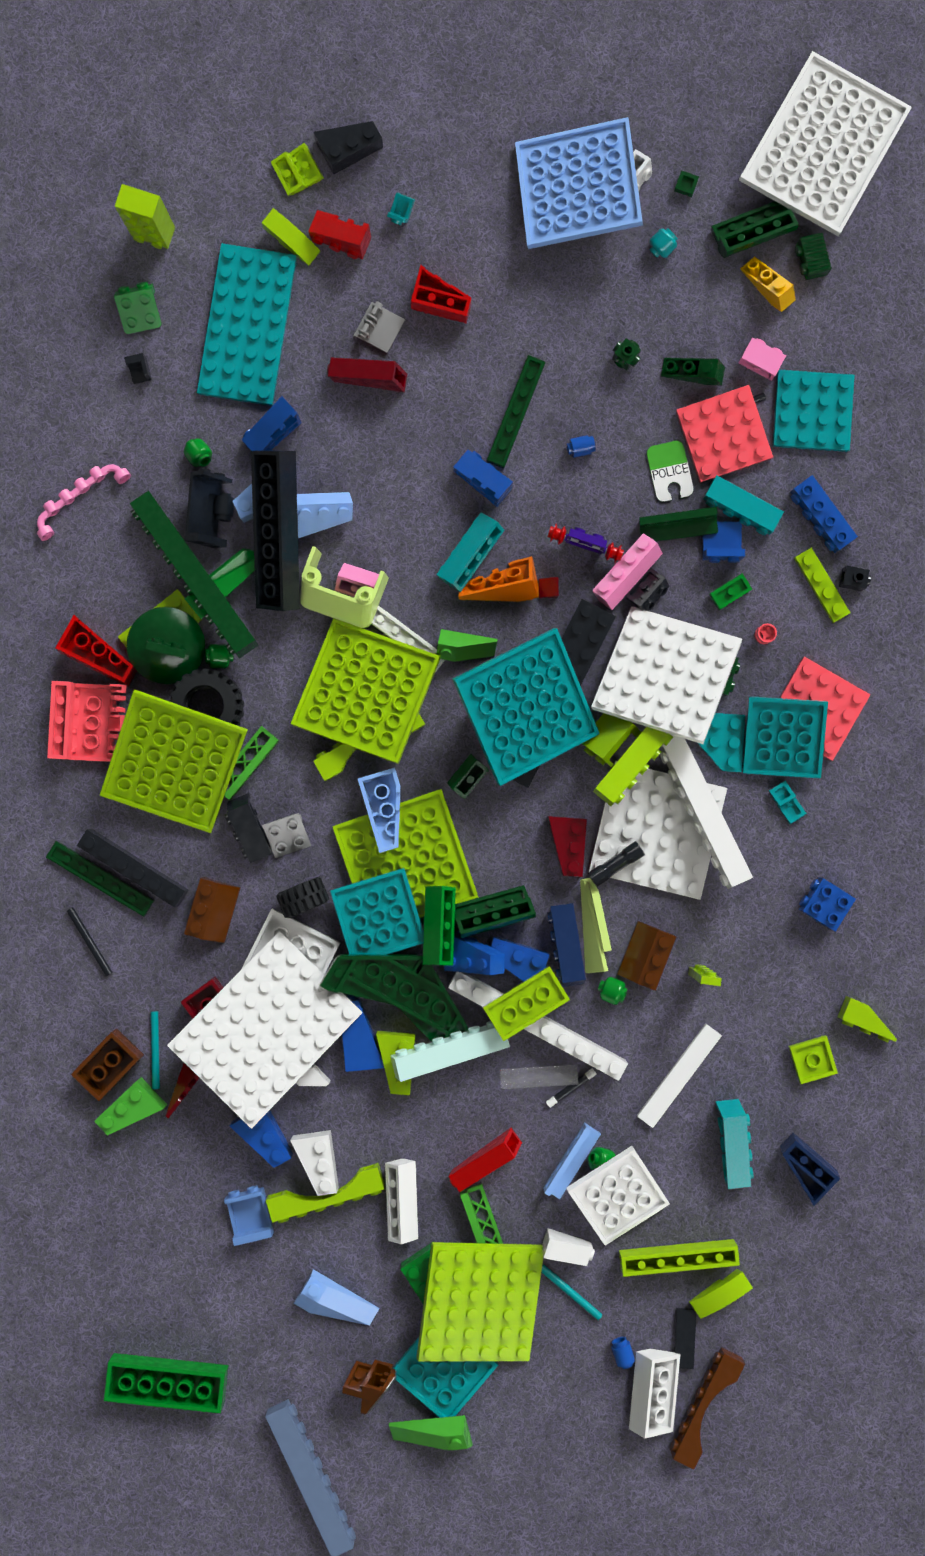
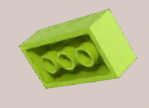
M122 184L115 208L133 240L139 243L149 242L157 249H162V247L168 249L175 226L161 197Z

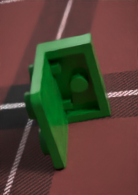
M142 282L137 284V287L129 289V286H123L115 292L114 299L126 334L161 327L162 322L154 297L155 289L153 284Z

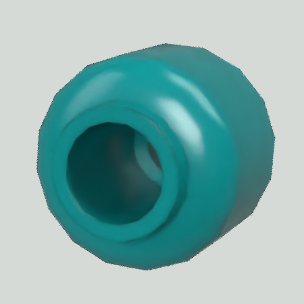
M661 228L649 240L651 245L649 250L656 258L659 255L662 258H666L677 247L676 241L678 238L669 228L666 230Z

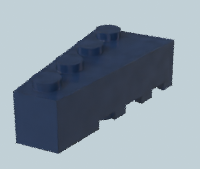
M574 904L550 906V912H547L548 923H552L553 926L550 936L551 942H555L556 950H553L554 961H558L559 969H556L557 979L561 981L562 987L583 985L586 977Z

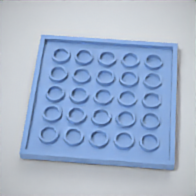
M628 117L515 142L528 249L643 226Z

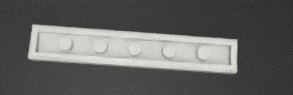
M378 606L372 622L374 627L391 639L433 654L437 653L436 648ZM440 659L435 673L445 660Z
M705 1023L642 1107L637 1117L653 1128L722 1035Z

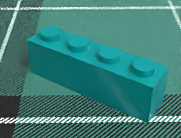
M717 475L703 497L708 506L722 509L723 514L726 516L739 518L741 524L757 528L756 531L762 535L773 533L784 511Z
M480 513L436 575L444 583L461 592L505 531L496 520Z

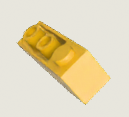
M755 256L740 268L765 299L780 312L784 311L796 300L794 285Z

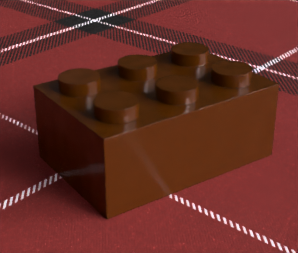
M115 1029L71 1075L100 1101L144 1054L118 1029Z

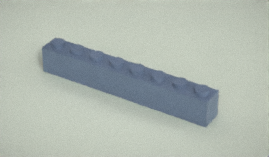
M289 1399L267 1409L265 1417L330 1555L339 1556L353 1549L356 1535L352 1527L349 1528L347 1524L346 1512L344 1509L341 1510L338 1505L339 1498L336 1492H332L330 1488L331 1482L328 1475H324L322 1471L323 1466L320 1458L316 1457L313 1452L314 1445L311 1439H307L305 1435L306 1429L303 1422H299L297 1418L298 1412L295 1405L291 1404Z

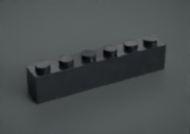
M87 829L76 845L174 908L180 905L189 891L181 884L93 829Z

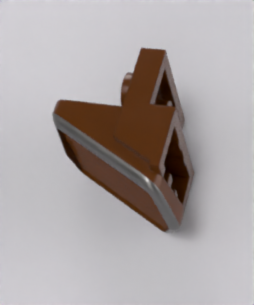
M374 1360L372 1365L356 1361L343 1386L342 1393L361 1398V1414H369L395 1381L396 1370L393 1369V1364Z

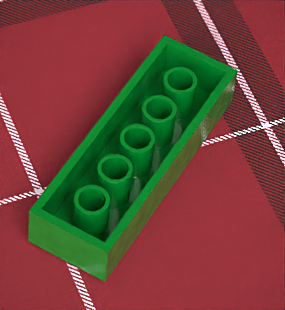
M114 1353L108 1361L104 1401L221 1413L225 1404L229 1365Z

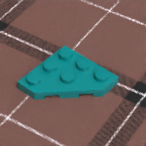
M715 713L704 744L698 743L721 771L742 772L745 715Z

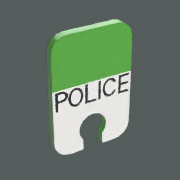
M672 441L651 446L647 450V459L657 499L661 502L672 500L671 494L668 492V485L670 483H677L680 486L681 498L690 496L693 493V483L684 445L680 441Z

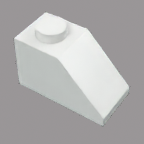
M313 1064L296 1084L298 1086H327L331 1080Z

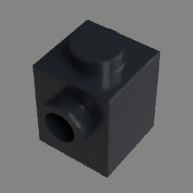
M845 566L842 568L839 587L858 591L865 590L871 582L870 570Z

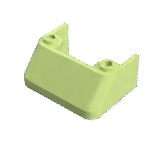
M312 546L302 573L300 603L302 606L363 629L368 628L373 622L389 577L384 571H380L374 589L368 586L360 587L354 598L319 586L322 576L317 569V565L322 553Z

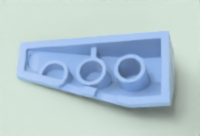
M394 767L358 778L379 853L399 847L401 786Z
M314 1269L294 1301L295 1305L311 1314L369 1326L379 1310L377 1306Z

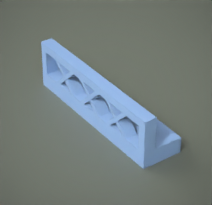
M586 1123L582 1125L544 1185L545 1194L548 1196L552 1194L558 1199L562 1197L567 1189L566 1187L569 1186L600 1137L601 1133Z

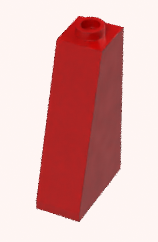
M509 1128L453 1168L448 1176L452 1186L461 1192L514 1159L522 1142L513 1129Z

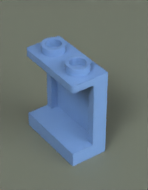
M256 1185L247 1188V1191L244 1192L234 1190L228 1193L224 1203L227 1204L234 1232L232 1238L234 1246L273 1236L274 1229L266 1203L264 1187L258 1188Z

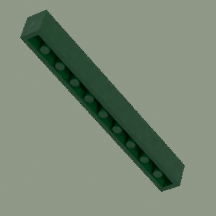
M149 490L130 502L133 508L130 512L137 521L141 520L143 522L141 527L146 535L151 534L153 536L152 543L157 550L162 549L165 553L162 557L168 565L172 563L175 567L172 570L178 580L181 578L184 580L185 584L183 587L189 595L194 594L196 599L193 601L200 610L204 608L207 613L204 616L210 625L213 623L218 629L215 632L221 640L226 639L228 642L226 647L232 655L236 653L240 659L259 646Z

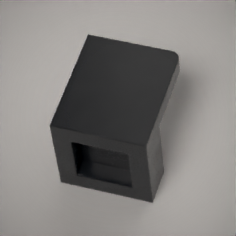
M143 353L124 357L125 363L130 370L133 384L152 380L147 358Z

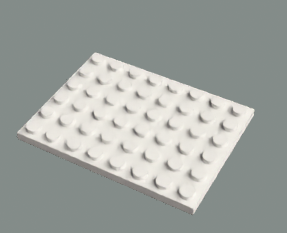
M812 51L740 176L739 181L839 236L912 107Z
M279 931L167 1046L252 1129L363 1012L343 993L328 991L321 987L319 984L325 975Z

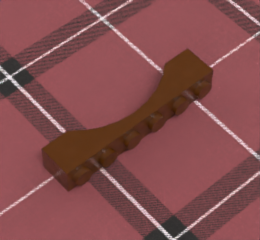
M722 1347L719 1352H715L712 1359L713 1365L711 1369H707L705 1372L704 1384L702 1387H698L695 1394L696 1400L694 1404H690L688 1407L687 1419L685 1422H681L678 1430L679 1435L677 1439H673L670 1445L673 1460L691 1469H695L703 1453L700 1430L707 1407L720 1391L738 1381L745 1366L742 1357Z

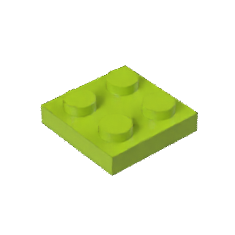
M826 1035L789 1046L800 1084L838 1074Z

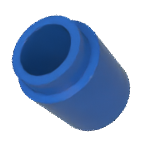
M585 435L571 438L569 443L566 444L568 455L572 454L573 458L590 455L591 452L596 451L593 436Z
M626 1337L615 1338L611 1342V1349L618 1367H622V1369H628L635 1362L630 1342Z

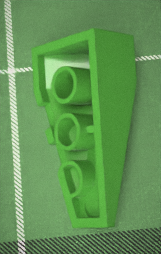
M465 1415L389 1423L393 1440L443 1450L468 1449L472 1446V1439Z

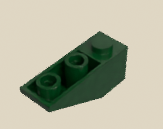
M664 358L661 377L703 385L722 386L725 366L719 359Z

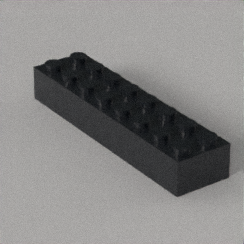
M251 451L256 608L276 611L300 609L296 451Z

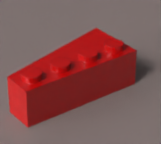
M73 615L55 647L59 653L122 685H127V687H129L137 672L130 662L75 615Z

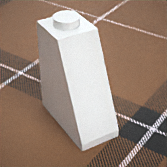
M547 1228L542 1243L543 1257L546 1259L587 1266L588 1261H592L595 1250L591 1242Z

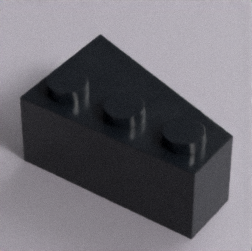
M373 121L313 132L315 142L333 174L383 148L382 136Z

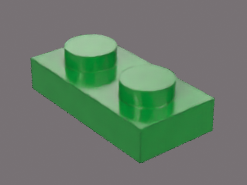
M742 573L710 593L709 596L718 610H721L751 591L752 587Z

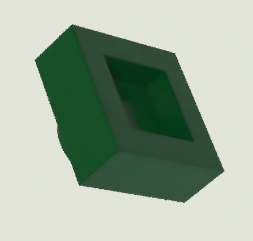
M681 170L674 192L692 197L699 176Z

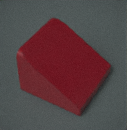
M540 578L539 598H558L559 578Z

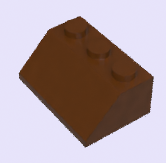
M206 877L200 878L184 934L203 940L225 943L241 887Z
M638 921L617 975L656 991L677 936Z

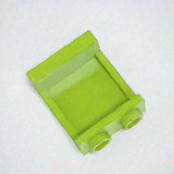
M603 713L596 722L600 734L581 744L585 747L583 750L591 757L595 755V760L604 766L606 763L612 767L614 764L610 761V758L630 734L638 738L642 732L630 721Z

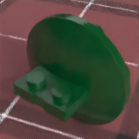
M157 607L140 615L132 624L127 637V653L130 662L143 677L156 683L173 684L177 680L181 681L183 679L182 676L186 673L191 674L192 671L199 668L205 654V639L199 624L188 613L173 607Z

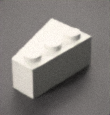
M331 1130L293 1135L290 1141L317 1196L337 1193L339 1186Z

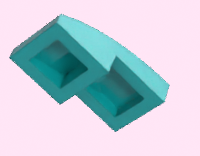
M786 781L769 790L770 795L789 825L807 814Z

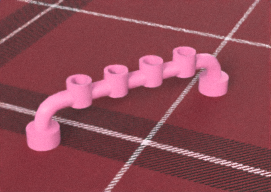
M113 464L104 466L101 469L95 466L89 471L91 477L87 480L79 478L74 482L76 488L72 491L68 489L62 490L58 494L60 500L56 503L52 500L47 501L43 505L45 511L37 519V527L39 529L37 535L41 541H46L54 535L52 528L49 525L45 526L46 519L58 514L62 507L71 504L78 495L86 493L93 484L101 482L105 475L110 472L115 473L114 479L118 484L125 483L131 477L126 468L121 469Z

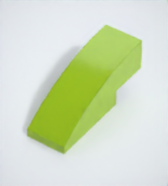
M274 208L262 221L264 230L275 237L282 246L308 266L321 252L296 226Z
M736 1269L723 1280L719 1279L689 1302L698 1317L702 1319L739 1299L753 1289L744 1273Z

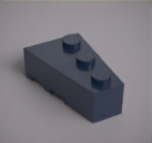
M794 1133L781 1144L780 1148L784 1158L798 1178L813 1206H815L840 1180L838 1171Z

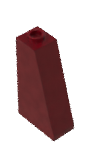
M331 357L330 364L327 366L328 377L334 382L405 393L407 373L396 361Z

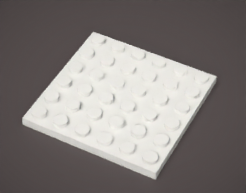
M631 606L592 703V710L704 744L741 646L742 638L646 610L642 611Z
M647 769L643 775L638 773L635 777L637 782L631 789L626 788L623 794L625 797L619 804L614 802L610 806L605 802L588 872L602 865L636 841L645 855L610 878L701 900L711 854L703 846L702 840L704 839L701 833H697L692 815L689 816L686 811L685 805L687 804L684 798H680L678 795V786L675 781L671 780L668 773ZM707 783L722 813L727 788Z

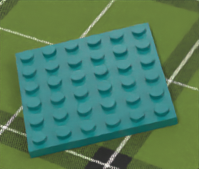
M553 628L452 679L499 786L600 734L557 628Z

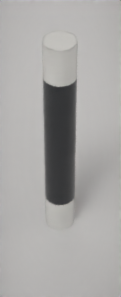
M590 1069L547 1100V1105L551 1108L597 1075L594 1069Z

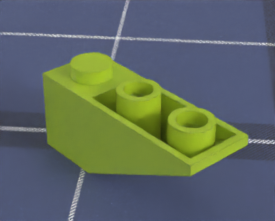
M848 996L845 997L838 1014V1018L843 1020L842 1024L851 1028L856 1025L860 1027L859 1031L871 1035L873 1032L878 1034V1039L889 1042L890 1039L896 1042V1037L869 1005Z

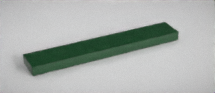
M530 355L527 356L487 458L488 463L505 468L545 366V361Z
M55 841L46 856L49 860L145 917L155 901L58 841Z

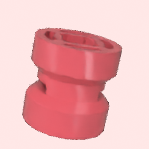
M763 624L756 629L754 636L758 643L768 644L776 638L777 630L772 624Z

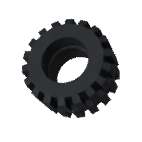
M321 877L313 878L281 891L276 895L284 918H291L325 904L329 900Z

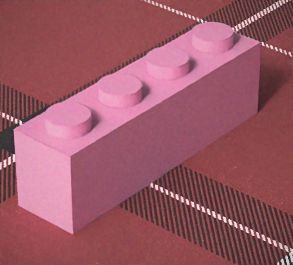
M643 533L623 555L621 561L619 560L592 590L597 599L613 610L663 554L658 543Z

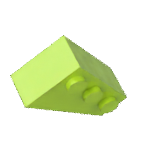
M377 1031L376 1035L390 1093L410 1095L412 1078L400 1082L395 1077L390 1055L395 1054V1051L399 1049L409 1050L414 1048L415 1034Z

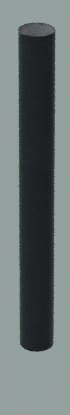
M72 907L67 910L68 915L105 976L113 973L75 909Z

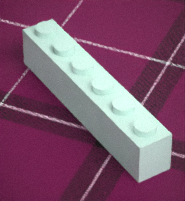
M489 1021L485 1026H473L468 1029L469 1031L463 1033L461 1031L450 1034V1037L444 1039L443 1037L433 1039L431 1043H419L409 1050L399 1049L390 1057L395 1077L402 1082L510 1047L508 1039L503 1041L493 1023Z

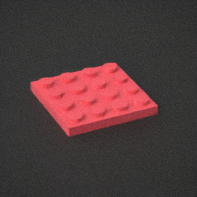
M749 385L676 410L700 483L714 479L716 475L720 477L773 458Z
M803 657L780 698L828 701L823 757L833 761L869 699L870 694L810 659Z

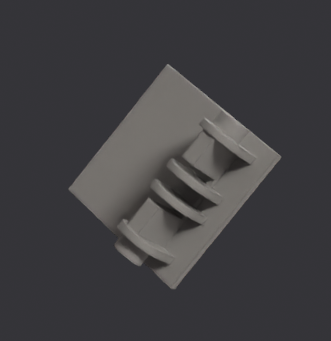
M371 302L354 336L388 353L405 319L383 308V304L380 302Z
M297 813L262 825L275 858L311 846L301 814Z

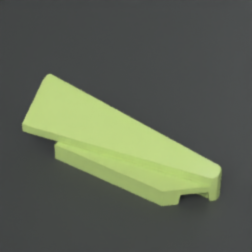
M591 878L581 879L585 972H606L608 967L604 952L611 951L612 949L599 890Z

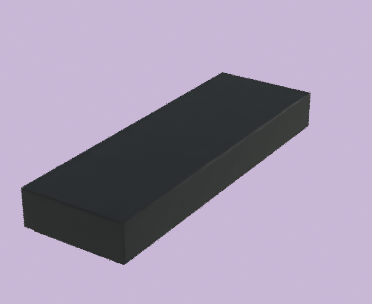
M676 1308L674 1352L680 1354V1369H694L696 1312L694 1309Z

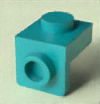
M396 192L387 217H390L391 222L398 225L407 223L415 199Z

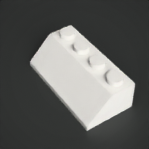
M656 1349L636 1351L629 1429L644 1439L673 1432L680 1354Z

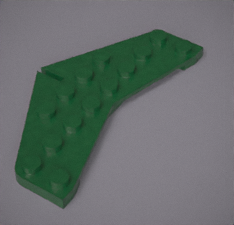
M340 954L334 959L319 984L328 991L345 993L395 1005L431 1042L438 1037H443V1039L450 1037V1034L461 1031L463 1033L469 1031L467 1024L433 966L422 964L419 971L415 972L423 960V955Z

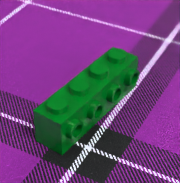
M425 887L423 965L453 966L456 887Z

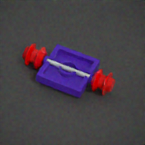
M555 524V527H550L547 536L551 538L550 542L555 539L559 545L564 540L566 541L565 543L601 555L603 553L605 554L606 561L610 558L614 559V563L617 560L621 561L624 552L621 549L622 545L616 548L612 542L606 547L607 540H604L602 535L593 534L592 536L586 534L585 530L577 527L570 529L569 534H566L565 526L562 529L557 528V524Z

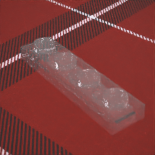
M577 1065L500 1069L501 1090L578 1085Z

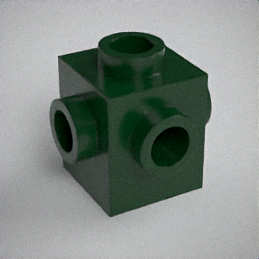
M626 338L623 342L619 341L613 349L614 355L612 360L619 368H624L626 371L631 366L635 367L641 359L639 357L641 349L634 340Z

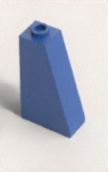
M353 995L346 996L363 1013L342 1034L345 1071L384 1068L379 1045L360 998H355Z

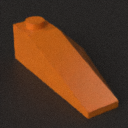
M533 557L508 563L509 568L500 572L496 568L492 570V574L489 577L478 576L469 580L463 590L459 592V600L521 602L539 598Z

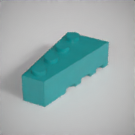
M739 1099L716 1101V1108L721 1117H717L721 1135H723V1137H720L722 1152H725V1154H722L724 1181L728 1189L751 1187V1179L754 1178L753 1169L750 1167L752 1152L748 1145L751 1143V1135L747 1130V1126H750L749 1114L745 1113Z

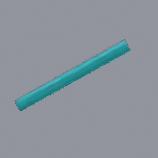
M151 1011L152 1089H160L158 1011Z
M544 1264L542 1265L541 1273L595 1319L599 1320L602 1317L601 1312Z

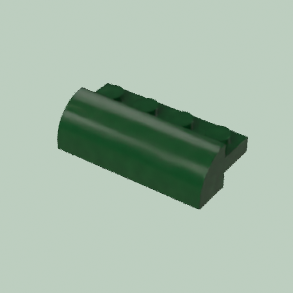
M774 201L712 225L711 232L718 244L719 254L726 258L798 229L799 223L791 209L788 210L787 207Z
M524 885L455 904V923L460 938L536 918V912Z

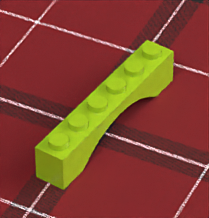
M418 714L411 733L425 726L420 714ZM337 743L332 746V751L327 753L325 750L316 755L317 759L313 762L324 781H328L343 772L347 761L355 752V748Z
M379 1163L360 1168L346 1185L338 1189L337 1193L305 1196L284 1190L268 1195L266 1203L272 1223L276 1221L283 1223L288 1221L290 1217L296 1216L300 1218L313 1210L315 1212L323 1211L330 1205L337 1207L350 1199L358 1201L367 1194H371V1196L378 1195L384 1190L385 1183Z

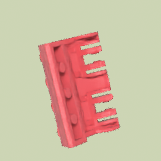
M52 681L47 758L110 762L116 746L115 740H118V732H120L125 715H119V713H125V708L117 707V701H126V696H120V694H126L127 685Z

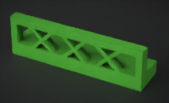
M263 726L258 729L239 753L236 763H244V770L240 775H234L233 770L231 776L232 785L224 795L229 800L236 795L280 741ZM264 732L270 739L265 745L258 746L257 737ZM256 748L257 755L252 760H246L245 752L248 749Z
M482 1183L462 1190L460 1196L476 1242L487 1243L486 1241H488L490 1244H503ZM480 1189L482 1194L480 1202L471 1200L469 1193ZM480 1207L488 1211L486 1221L477 1217ZM486 1225L495 1231L492 1239L485 1237L483 1234Z

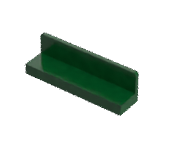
M717 507L639 517L641 535L644 533L655 542L717 534Z

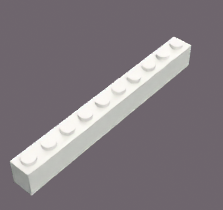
M672 735L673 739L668 745L662 744L659 748L662 751L660 753L661 760L664 764L667 763L669 776L678 786V795L680 798H684L687 804L685 805L686 811L689 816L692 815L695 821L694 827L697 833H701L704 839L702 840L703 846L706 851L710 852L712 856L711 862L714 868H718L721 874L719 876L721 883L730 889L753 878L686 740Z
M455 972L448 985L449 989L482 1007L504 994L464 972ZM546 1016L524 1028L526 1031L618 1081L628 1065L625 1059Z

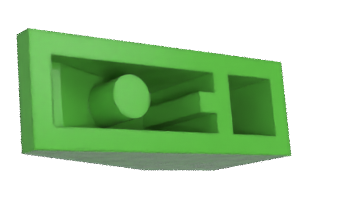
M441 629L436 655H439L442 660L454 662L495 656L498 639Z

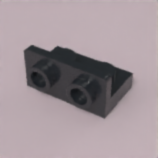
M650 567L625 595V598L642 611H649L655 606L656 601L666 594L669 584L664 576Z

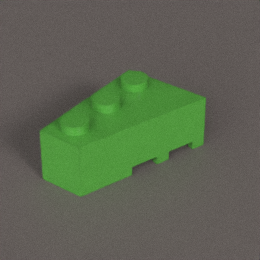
M141 1077L94 1122L109 1135L163 1110L167 1103Z

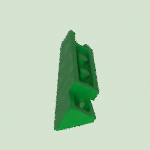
M242 548L209 575L224 597L228 596L255 571L254 550ZM193 593L184 598L200 619L207 614L204 608L200 610L193 600L196 597Z

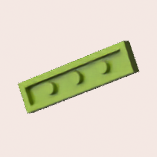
M812 547L794 558L832 623L850 614L849 609Z
M695 964L694 967H689L688 975L700 984L721 986L722 978L705 965Z

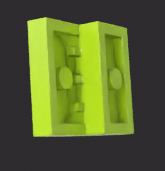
M305 143L290 153L285 151L271 161L288 196L294 195L324 179Z

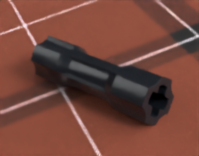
M635 841L587 874L595 886L598 887L611 876L643 857L645 853Z

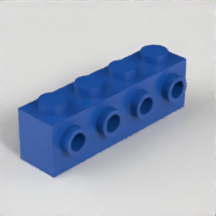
M813 475L790 492L792 501L796 505L799 504L802 508L803 516L814 524L813 529L816 534L822 535L825 539L824 543L828 550H833L836 553L858 537Z

